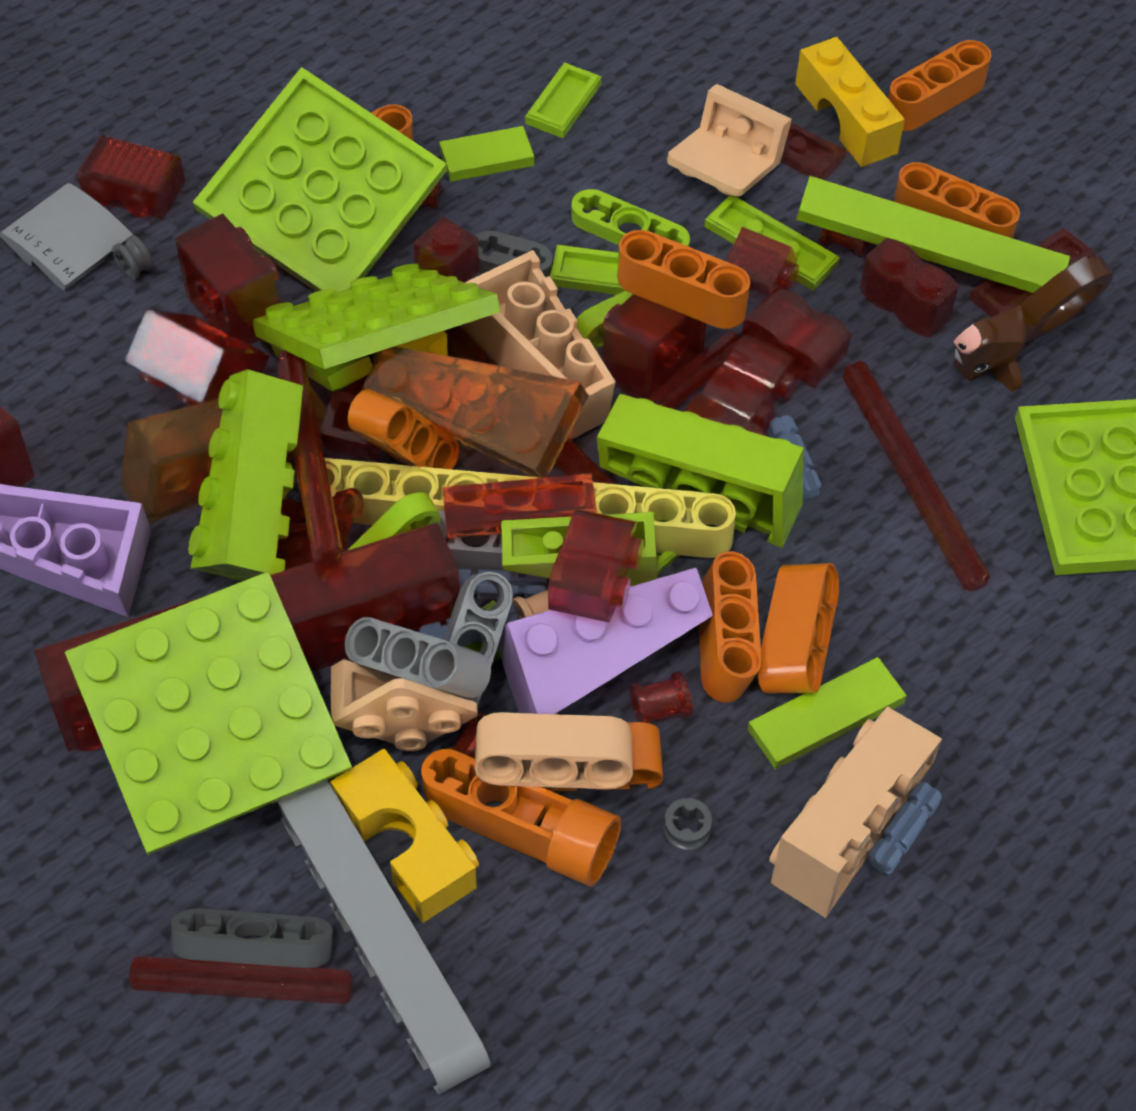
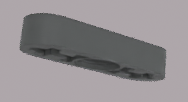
M193 908L179 912L171 920L172 951L184 959L314 968L324 965L332 957V926L326 920L318 917ZM245 936H260L261 938L245 939V938H242V937H245Z

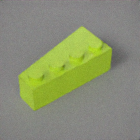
M245 370L231 375L229 380L224 382L218 401L219 408L223 409L220 426L213 432L209 443V456L213 458L209 477L204 479L199 492V505L203 506L200 523L192 531L189 540L188 550L189 554L193 556L190 569L240 581H245L265 572H269L271 579L284 578L285 560L276 558L279 538L285 539L288 537L290 517L282 515L281 505L288 491L293 489L295 470H292L291 463L286 462L287 453H291L297 446L303 385L252 370Z
M619 394L597 436L601 468L643 487L661 489L664 487L672 490L723 495L731 500L735 506L734 529L745 533L747 526L769 534L767 543L783 548L803 505L804 447L794 445L785 439L770 438L747 431L737 425L722 424L702 418L692 412H681L657 405L648 399H637L623 394Z

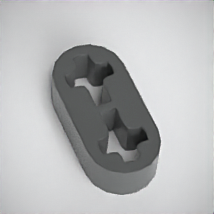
M497 231L480 232L470 242L471 264L483 273L534 250L540 260L539 268L544 276L548 277L552 270L553 256L551 250L541 243ZM490 248L497 249V251H493L490 254V256L483 255V253H487Z

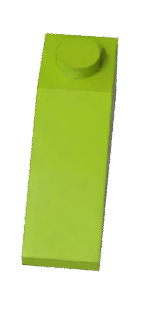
M654 512L501 521L502 566L505 571L604 588L631 587L657 579Z

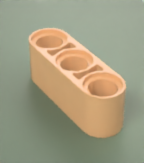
M491 713L484 716L477 725L475 772L482 781L499 786L616 789L626 785L633 775L631 726L626 721L611 716Z

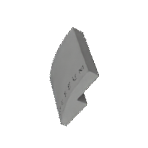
M70 183L64 185L0 232V237L23 261L30 266L36 264L63 291L67 290L113 255L112 246L117 243L123 246L126 245L127 238L133 235L100 203Z

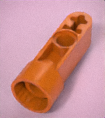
M452 749L435 751L424 760L421 767L425 800L426 802L429 800L435 801L446 819L546 863L548 869L588 887H593L599 881L612 858L619 839L622 824L620 816L580 799H568L542 787L488 784L476 775L474 758ZM492 801L503 802L502 805L496 807L485 805ZM541 820L542 823H541L540 827H538L537 825H538L539 821Z

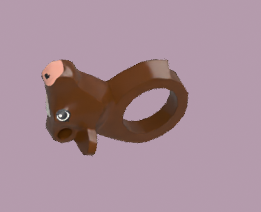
M1085 256L1055 275L1017 307L994 317L981 319L965 329L953 342L956 346L953 366L970 381L989 370L1011 392L1021 388L1022 375L1016 358L1024 349L1025 342L1033 341L1046 335L1081 313L1109 287L1114 273L1101 256H1092L1090 258Z

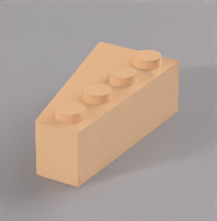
M532 250L465 282L476 283L479 288L497 293L501 312L459 325L458 327L572 440L605 422L610 412L615 380L590 340L583 339L577 329L578 320L571 309H565L557 297L558 288L550 276H544L539 268L540 260L535 251Z
M888 706L875 722L868 719L854 740L853 746L855 747L846 758L842 756L838 759L831 769L825 784L816 795L809 799L802 812L782 835L769 859V862L774 864L771 884L826 918L866 861L869 851L876 841L882 838L888 824L903 803L907 802L912 790L921 782L935 762L942 738Z

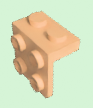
M716 84L708 90L700 128L669 151L667 163L679 169L686 176L695 177L716 187L723 194L742 196L780 164L792 119Z
M345 659L331 666V719L334 726L353 731V734L357 737L376 738L395 744V747L399 750L417 751L426 747L427 743L446 733L457 731L461 725L478 716L476 702Z

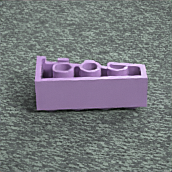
M0 484V569L128 617L151 534V528L142 503Z
M693 568L508 622L504 625L497 648L518 712L556 714L712 617L713 614L697 568Z

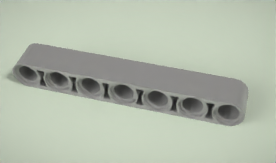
M328 780L276 801L283 815V818H281L283 825L295 846L302 845L307 856L305 863L319 888L326 887L332 903L329 905L345 933L351 931L357 944V947L354 949L370 977L377 976L383 989L380 995L396 1023L400 1021L404 1023L410 1036L406 1040L423 1070L429 1068L437 1083L434 1086L435 1091L440 1095L491 1066L490 1060L477 1032Z

